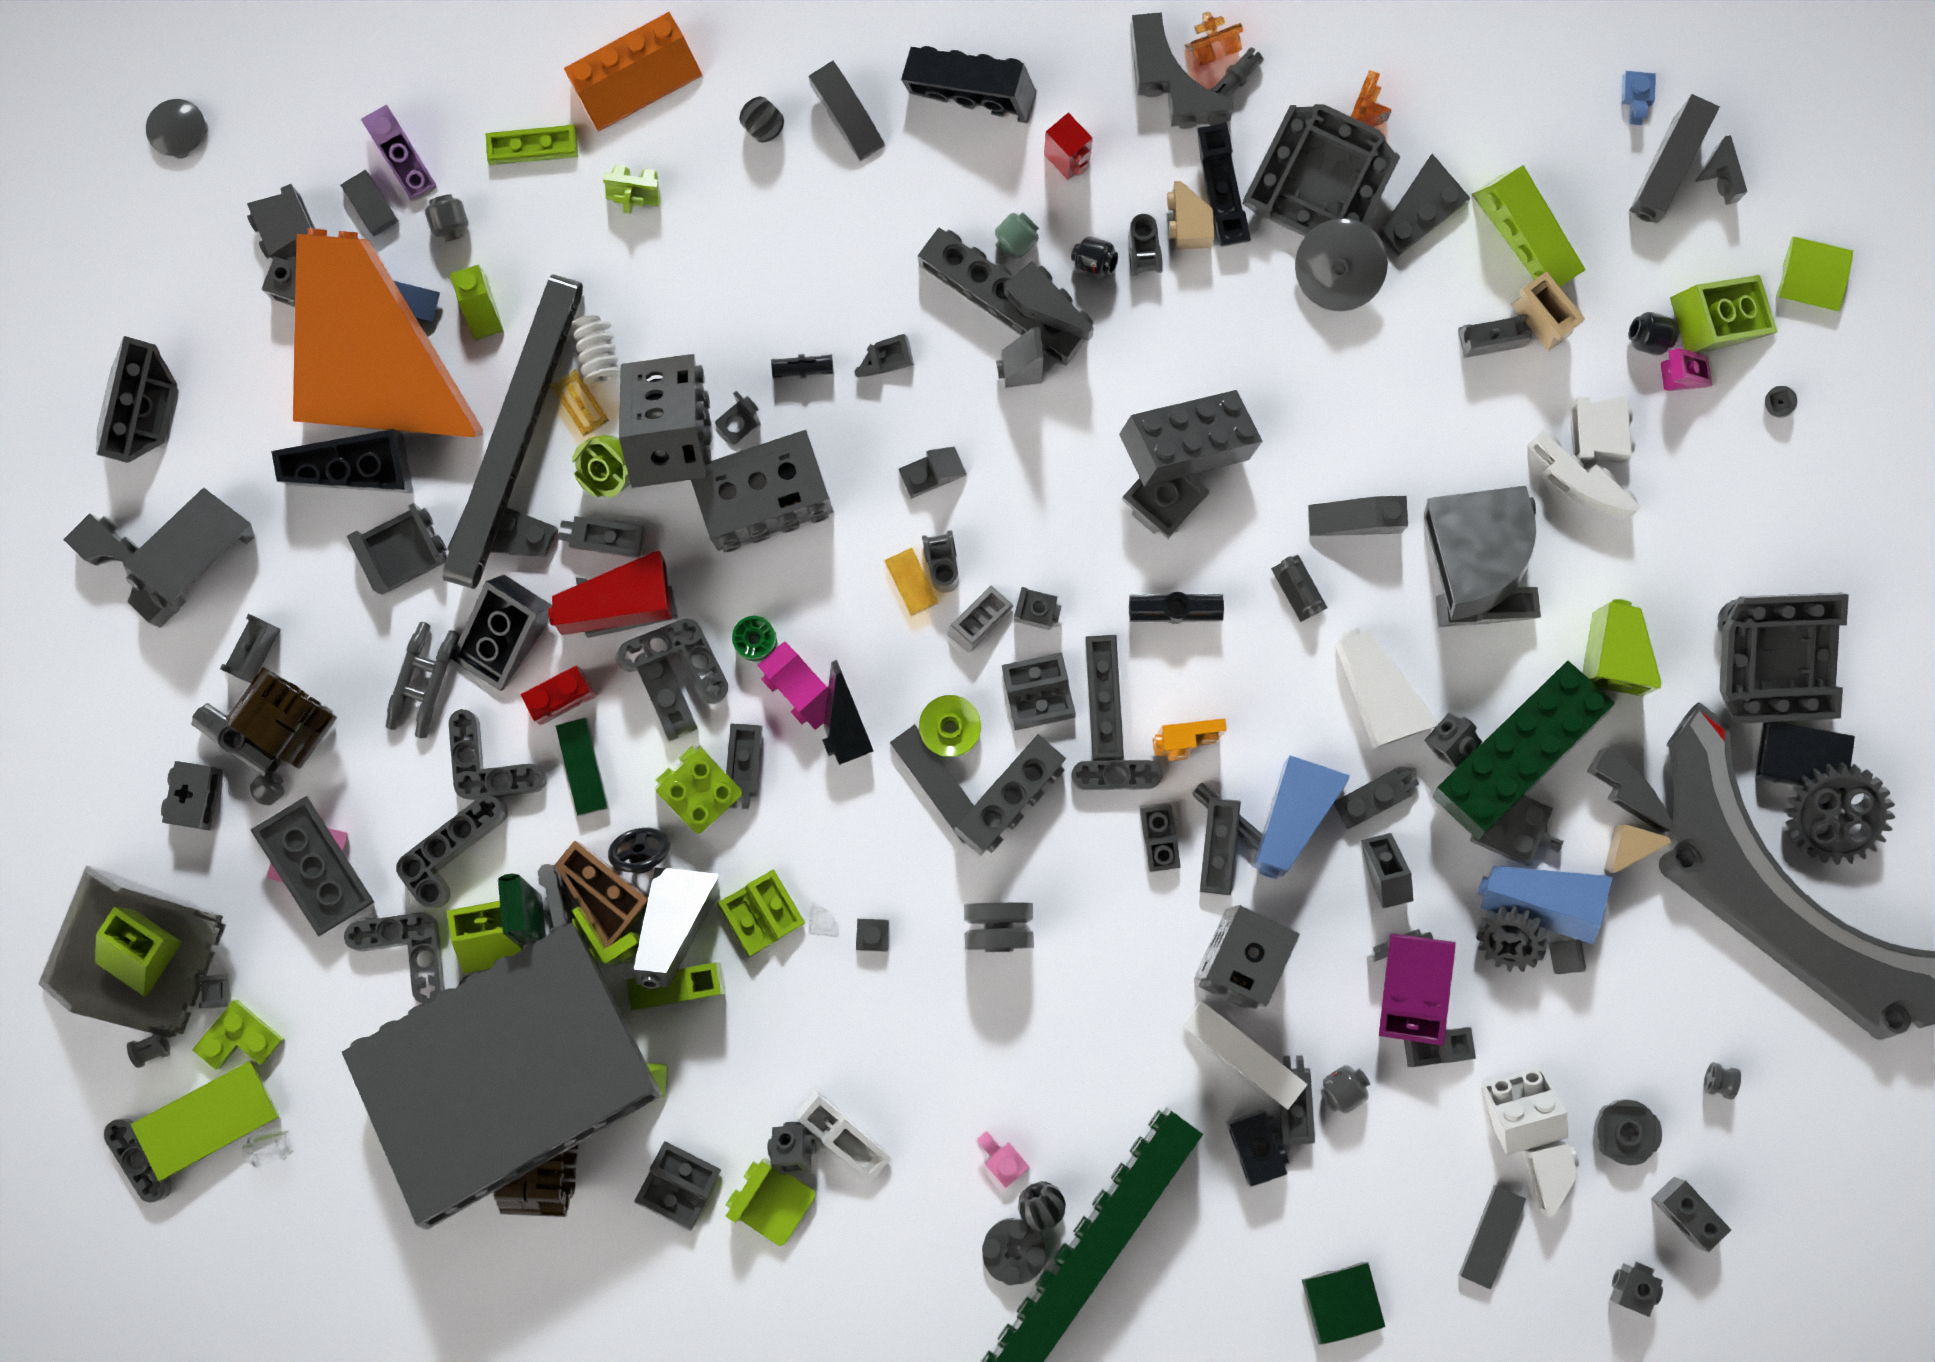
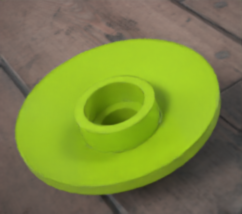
M944 695L935 698L923 709L919 719V733L925 746L933 753L943 757H957L967 753L977 743L981 733V719L974 705L965 698L957 695ZM953 722L956 725V730L953 733L946 732L944 730L946 723Z

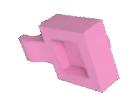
M987 1130L977 1138L978 1143L991 1156L984 1162L985 1165L1005 1188L1030 1168L1009 1141L1000 1147Z

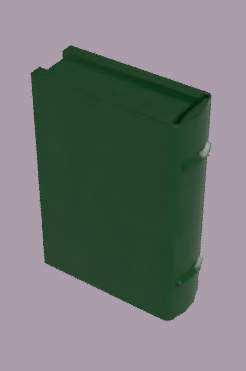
M509 873L499 877L498 889L503 934L521 948L531 941L545 938L546 929L541 893L519 874Z

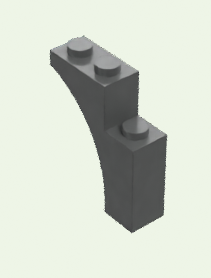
M1162 12L1132 15L1130 32L1137 96L1158 97L1163 93H1167L1171 127L1179 126V128L1188 129L1195 127L1197 124L1209 123V125H1215L1231 121L1234 110L1233 99L1212 92L1197 83L1183 70L1175 59L1166 39Z

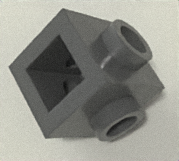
M1448 713L1424 739L1438 759L1455 769L1482 743L1475 732L1477 727L1472 721L1464 716L1459 719L1451 713Z
M785 1122L783 1126L772 1127V1138L768 1139L767 1142L771 1166L780 1175L811 1172L812 1155L816 1152L814 1135L799 1122Z
M1636 1261L1634 1267L1623 1263L1621 1269H1617L1613 1275L1611 1285L1614 1289L1609 1300L1650 1318L1654 1305H1658L1662 1298L1663 1287L1661 1285L1663 1280L1653 1276L1655 1269Z

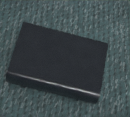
M1764 722L1762 724L1755 777L1772 781L1773 783L1779 782L1804 787L1806 784L1802 777L1806 776L1811 780L1814 779L1813 769L1815 768L1821 774L1826 773V764H1830L1837 771L1840 762H1843L1849 771L1852 763L1855 736L1783 722ZM1843 787L1839 789V794L1842 793Z

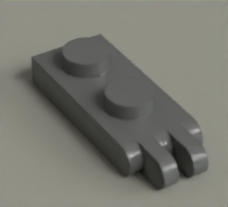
M574 516L573 522L561 520L560 527L572 531L571 534L559 532L558 539L568 541L570 548L640 558L645 530L643 526Z
M731 723L726 774L742 790V809L749 810L750 797L756 798L763 726ZM738 800L730 808L736 809Z
M1395 768L1336 800L1333 804L1347 830L1412 796L1409 790L1419 785L1417 779L1407 784L1403 781L1405 777L1413 774L1411 768L1401 773Z
M1296 1055L1295 1069H1291L1290 1056H1283V1065L1308 1084L1288 1110L1279 1104L1281 1144L1315 1143L1310 1068H1304L1303 1055Z

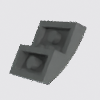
M1062 652L1001 665L1015 730L1076 718Z
M664 1141L634 1203L692 1231L718 1179L721 1169Z

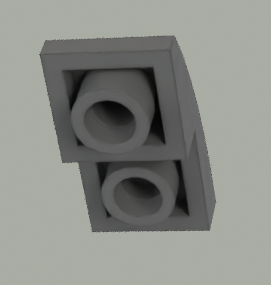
M1168 802L1139 806L1149 872L1181 868L1172 804Z

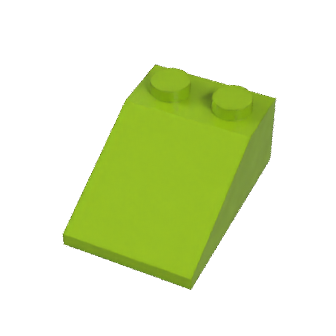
M1760 275L1696 284L1669 297L1683 345L1686 350L1695 353L1717 350L1778 332Z

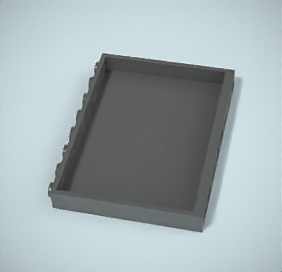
M573 923L557 926L547 937L527 943L522 948V951L513 956L500 958L490 969L470 975L466 978L465 983L456 988L443 990L433 1001L426 1005L420 1004L411 1008L408 1011V1015L397 1021L392 1020L380 1026L379 1031L369 1037H361L354 1040L349 1048L341 1052L413 1220L417 1226L426 1230L662 1096L595 958L589 950L584 936L578 932Z

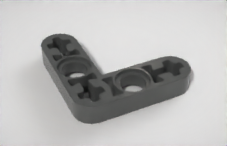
M681 619L621 644L616 652V664L620 669L627 672L637 671L679 654L699 697L704 702L717 704L723 700L728 692V682L700 626L692 619ZM682 628L686 632L691 631L693 633L690 640L683 636L678 638L675 643L673 641V638L681 633ZM653 638H661L666 643V651H654L651 648L650 641ZM643 647L644 653L636 657L635 663L631 659H624L627 650L634 654ZM695 654L705 656L708 662L707 667L703 669L695 667L691 660L692 656ZM712 671L713 673L710 675L708 680L707 676L705 675ZM710 682L713 686L718 685L720 687L717 695L713 691H707Z
M460 709L451 714L448 727L453 787L458 796L467 800H476L484 795L502 797L538 792L544 788L547 781L546 773L535 764L484 769L479 718L466 709ZM462 716H465L466 719L472 722L471 725L466 726V736L473 737V741H457L458 737L464 738L463 729L457 727V723L462 722ZM465 746H471L475 752V757L469 763H462L459 759V752ZM530 770L534 774L539 775V780H535L533 783L534 786H530V783L522 781L517 782L519 788L515 789L516 779L513 771H517V777L529 776ZM504 773L509 780L507 787L504 790H495L492 785L494 776ZM482 775H486V793H484L485 788L482 786L473 787L470 794L468 790L462 789V784L467 783L468 777L474 782H484Z
M424 912L357 921L351 923L346 928L344 941L349 948L356 951L364 952L408 945L411 991L416 1001L426 1005L436 999L437 995L444 990L439 926L433 916ZM421 920L430 924V928L425 929L424 935H422L421 932L415 930L407 931L405 921H407V926L410 927L420 926ZM396 923L399 927V935L394 940L387 941L384 938V929L388 924ZM359 929L362 932L368 934L375 933L376 938H363L362 944L353 940V936L358 935ZM423 950H430L433 954V961L427 967H420L417 962V957ZM419 972L435 973L434 976L428 975L429 985L435 986V991L430 992V998H427V995L421 994V989L426 987V978L423 976L419 977Z

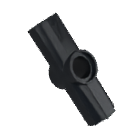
M1172 592L1170 594H1129V622H1168L1179 624L1181 622H1223L1224 620L1223 594H1184L1183 592ZM1172 601L1180 602L1184 607V613L1180 615L1172 614L1168 609V604Z

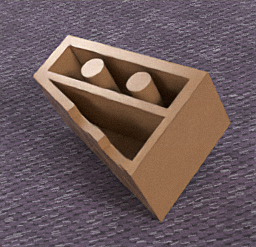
M574 840L555 863V868L574 898L580 904L605 948L626 936L646 912L649 897L581 842Z

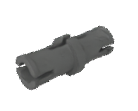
M1250 47L1235 65L1232 64L1226 69V74L1210 91L1229 97L1239 86L1243 87L1247 82V77L1264 61L1261 53L1257 51L1253 55L1256 49Z

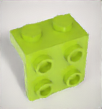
M701 745L696 749L690 746L678 758L681 763L674 770H671L669 767L666 768L655 779L658 784L654 787L657 794L697 834L702 833L742 795L740 787L710 757L709 753Z
M576 907L572 910L575 915L572 922L582 936L586 934L592 945L589 946V950L598 963L602 961L605 965L617 966L620 963L627 962L629 964L636 960L641 934L630 932L605 948L595 928L588 921L583 909Z
M765 1157L759 1164L755 1161L752 1162L743 1176L747 1183L741 1192L735 1189L725 1206L730 1208L725 1217L734 1223L740 1220L776 1245L783 1246L787 1243L815 1199L816 1192L791 1174L780 1175L771 1166V1161Z

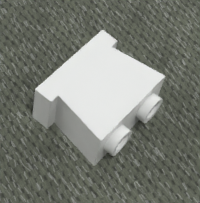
M1627 395L1591 402L1590 396L1577 397L1570 404L1573 455L1578 457L1583 464H1587L1591 459L1623 463L1632 456L1635 450V438L1633 435H1630L1629 423L1633 419V409L1631 405H1628Z

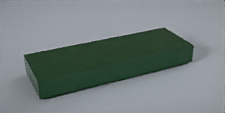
M581 718L555 725L577 816L609 809L588 719Z

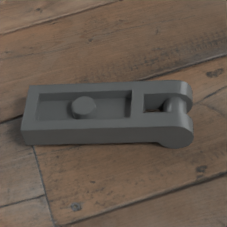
M666 658L639 669L638 673L669 742L677 739L679 734L687 730L689 732L697 730V723L668 659ZM680 712L683 719L672 723L670 716Z

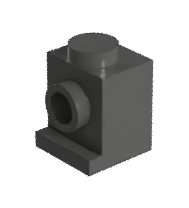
M1021 587L1014 614V622L1050 630L1052 622L1058 623L1062 605L1056 604L1058 596ZM1035 603H1042L1045 610L1037 613L1033 610V605Z

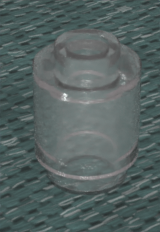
M278 1128L246 1138V1144L242 1145L243 1159L247 1164L250 1163L253 1168L286 1160L287 1156L294 1153L293 1139L287 1129L281 1131Z

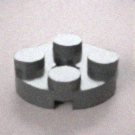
M1621 1099L1613 1101L1599 1110L1594 1125V1136L1599 1150L1604 1156L1619 1164L1632 1166L1643 1164L1648 1160L1647 1158L1651 1157L1653 1152L1658 1150L1662 1141V1128L1657 1116L1646 1105L1634 1100ZM1626 1123H1629L1630 1128L1635 1129L1636 1133L1630 1136L1629 1141L1626 1142L1624 1136L1620 1135V1130L1624 1128Z
M1002 1219L995 1223L986 1233L982 1244L983 1263L990 1275L1006 1285L1026 1283L1038 1275L1045 1262L1046 1248L1044 1238L1040 1231L1027 1226L1022 1219ZM1009 1243H1012L1014 1246L1018 1244L1022 1246L1023 1249L1020 1251L1021 1257L1019 1259L1006 1257L1005 1254L1008 1252L1007 1245Z

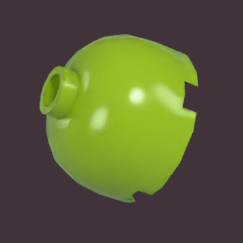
M609 435L595 436L584 441L576 448L572 456V463L575 462L577 470L574 472V476L582 489L590 495L598 498L601 496L612 498L631 484L619 438Z

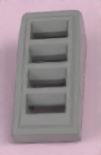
M990 585L950 624L947 634L966 652L970 653L1006 616L1014 605ZM989 599L1000 610L996 612L986 603V600ZM979 608L991 618L989 621L977 611ZM969 619L975 620L982 628L979 630Z

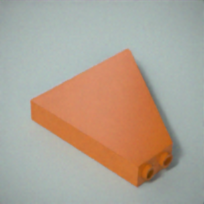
M308 228V234H297L292 422L383 430L395 429L405 432L473 438L482 436L483 428L370 241L368 239H358V232L339 231L338 237L327 236V230L313 228Z

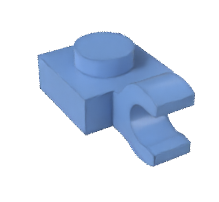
M1625 71L1623 74L1621 104L1630 105L1629 124L1642 125L1643 118H1647L1648 106H1652L1655 102L1656 73Z

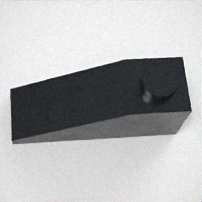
M835 660L831 662L824 718V729L827 738L822 739L828 756L835 755L838 764L841 765L874 752L839 663Z

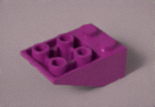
M1390 933L1378 1036L1444 1046L1456 942Z

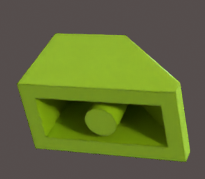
M480 265L449 273L458 303L474 340L504 332L488 277Z

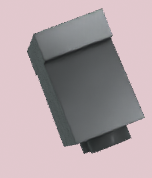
M292 184L280 188L282 194L246 203L251 213L247 215V219L255 232L259 231L262 241L258 243L267 259L270 257L273 259L274 256L284 260L286 256L294 257L296 255L297 234H308V228L316 229L301 194Z

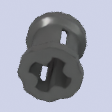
M228 975L198 976V982H201L199 1009L228 1007V1002L225 1001L224 981L228 980Z
M161 1030L154 1031L152 1036L141 1041L133 1040L127 1043L129 1059L136 1068L145 1066V1062L159 1056L162 1058L170 1056L171 1048L169 1041Z

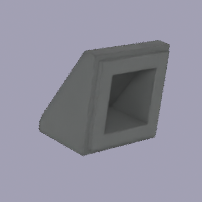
M1568 940L1549 944L1555 974L1585 972L1586 964L1580 940Z

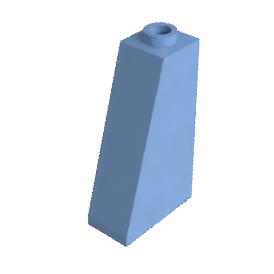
M1289 755L1283 764L1253 868L1259 869L1261 875L1277 879L1278 876L1283 877L1289 871L1349 781L1350 775Z
M1493 866L1489 878L1482 877L1477 894L1483 896L1480 905L1481 909L1492 910L1498 914L1501 906L1507 912H1511L1513 906H1516L1519 914H1523L1528 910L1530 911L1529 918L1531 920L1539 918L1541 921L1538 927L1546 928L1549 931L1594 944L1602 926L1612 877Z

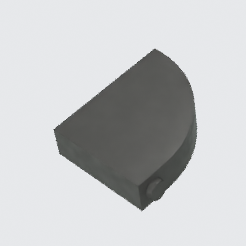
M1526 485L1427 499L1424 518L1451 620L1471 617L1495 607L1505 600L1523 579L1536 540V520L1534 516L1536 514V504L1534 498L1529 497Z

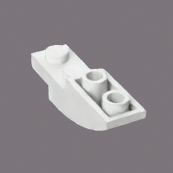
M1542 429L1527 444L1549 466L1541 476L1573 500L1594 510L1624 518L1631 517L1642 508L1637 503V498L1632 492L1622 489L1614 481L1615 478L1609 470L1603 467L1600 468L1596 464L1587 472L1583 468L1582 461L1573 454L1569 455L1561 447V442L1555 435L1546 433Z

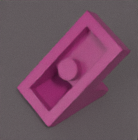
M1677 348L1668 351L1669 359L1662 361L1660 364L1663 387L1666 391L1713 386L1708 356Z

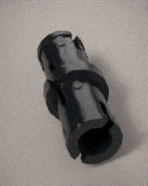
M798 354V357L771 359L772 377L774 379L800 376V379L807 378V375L834 374L833 356L829 354L805 357V354Z

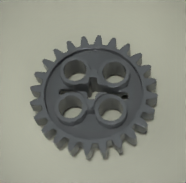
M1840 762L1838 770L1835 771L1830 764H1826V773L1821 774L1815 768L1813 769L1814 779L1811 780L1803 776L1802 779L1806 785L1803 788L1793 786L1798 796L1787 798L1794 808L1785 809L1786 815L1793 818L1785 822L1789 829L1793 830L1789 834L1794 841H1798L1797 846L1802 851L1807 849V854L1812 859L1819 854V859L1826 863L1831 856L1832 861L1839 865L1842 857H1845L1850 864H1853L1855 854H1858L1862 859H1866L1865 850L1867 848L1877 852L1878 850L1874 842L1876 840L1886 842L1887 840L1881 834L1882 831L1893 830L1886 823V820L1896 817L1891 811L1887 810L1895 806V803L1890 798H1886L1891 792L1886 787H1881L1884 782L1878 777L1872 779L1873 773L1868 769L1861 773V768L1854 764L1848 771L1847 766ZM1843 787L1844 789L1842 790L1840 798L1839 789ZM1831 793L1830 799L1826 803L1818 804L1821 795ZM1864 794L1861 802L1851 804L1852 798L1855 795ZM1828 824L1825 832L1821 834L1815 833L1820 825ZM1861 824V828L1857 833L1849 834L1852 826ZM1840 831V839L1836 840L1838 833Z

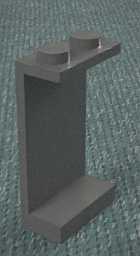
M203 487L123 563V567L128 575L125 579L136 590L141 591L144 589L151 594L149 596L150 599L163 610L168 607L176 614L180 610L176 600L238 539L247 545L255 537L252 525Z

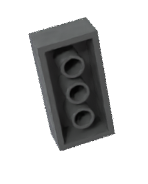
M1237 390L1132 414L1119 433L1144 487L1248 461L1263 442Z

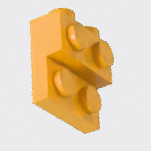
M1225 718L1162 725L1157 734H1155V738L1152 739L1154 756L1168 757L1169 762L1186 760L1196 749V741L1198 746L1216 744V741L1220 740L1227 731Z

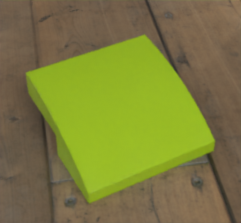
M1792 236L1783 262L1785 270L1776 297L1840 311L1849 279L1854 250Z
M774 869L717 903L719 910L748 958L806 923Z

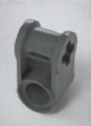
M1138 214L1132 219L1128 232L1131 275L1136 276L1138 272L1155 270L1157 273H1162L1163 259L1156 220L1149 214ZM1145 226L1150 230V234L1148 236H1140L1135 232V228Z
M952 530L947 531V534L927 537V535H922L926 563L928 562L933 587L942 593L953 591L959 583V574ZM942 570H948L953 574L952 579L947 582L939 581L936 576Z

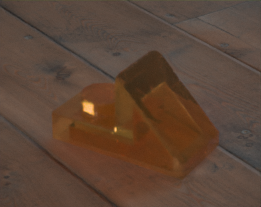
M1369 70L1351 117L1375 127L1388 121L1392 109L1375 103L1381 90V86L1376 85L1380 73Z

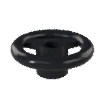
M650 827L635 828L619 835L611 843L608 849V860L613 867L620 871L646 873L666 858L670 851V840L664 832ZM647 837L655 838L660 842L661 847L659 851L648 848L646 843ZM636 838L635 843L629 849L617 853L624 843Z

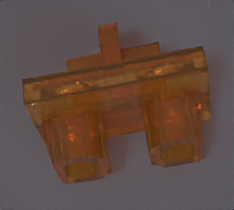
M1207 11L1202 13L1203 23L1194 26L1196 34L1206 31L1207 36L1185 44L1187 53L1193 52L1194 58L1200 67L1216 60L1211 44L1218 41L1221 43L1225 57L1241 51L1242 44L1239 33L1244 30L1242 24L1238 23L1217 31L1218 26L1225 24V19L1223 15L1214 18L1211 12Z

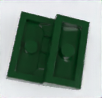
M1360 1262L1336 1271L1328 1270L1301 1279L1319 1345L1352 1338L1386 1327L1369 1262Z

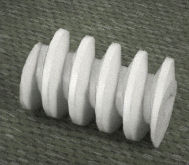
M597 315L582 316L575 319L571 325L576 330L574 338L578 341L576 349L581 353L578 360L582 364L581 373L586 376L583 379L584 384L603 383L618 375L620 368L611 367L612 364L618 362V357L608 355V353L616 350V346L614 344H606L614 336L612 333L604 332V330L611 327V323L609 321H601L600 316Z

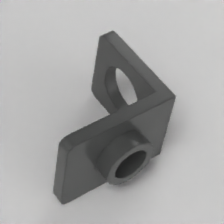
M735 391L733 395L737 403L715 421L716 426L732 444H737L760 424L756 413L759 408L748 396L743 398ZM732 416L741 417L744 420L743 429L739 432L729 431L727 429L728 419Z

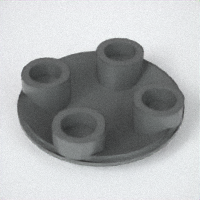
M169 99L158 104L151 111L146 121L145 130L147 139L155 150L164 155L182 159L187 157L189 152L200 144L208 130V124L200 109L192 102L184 99Z

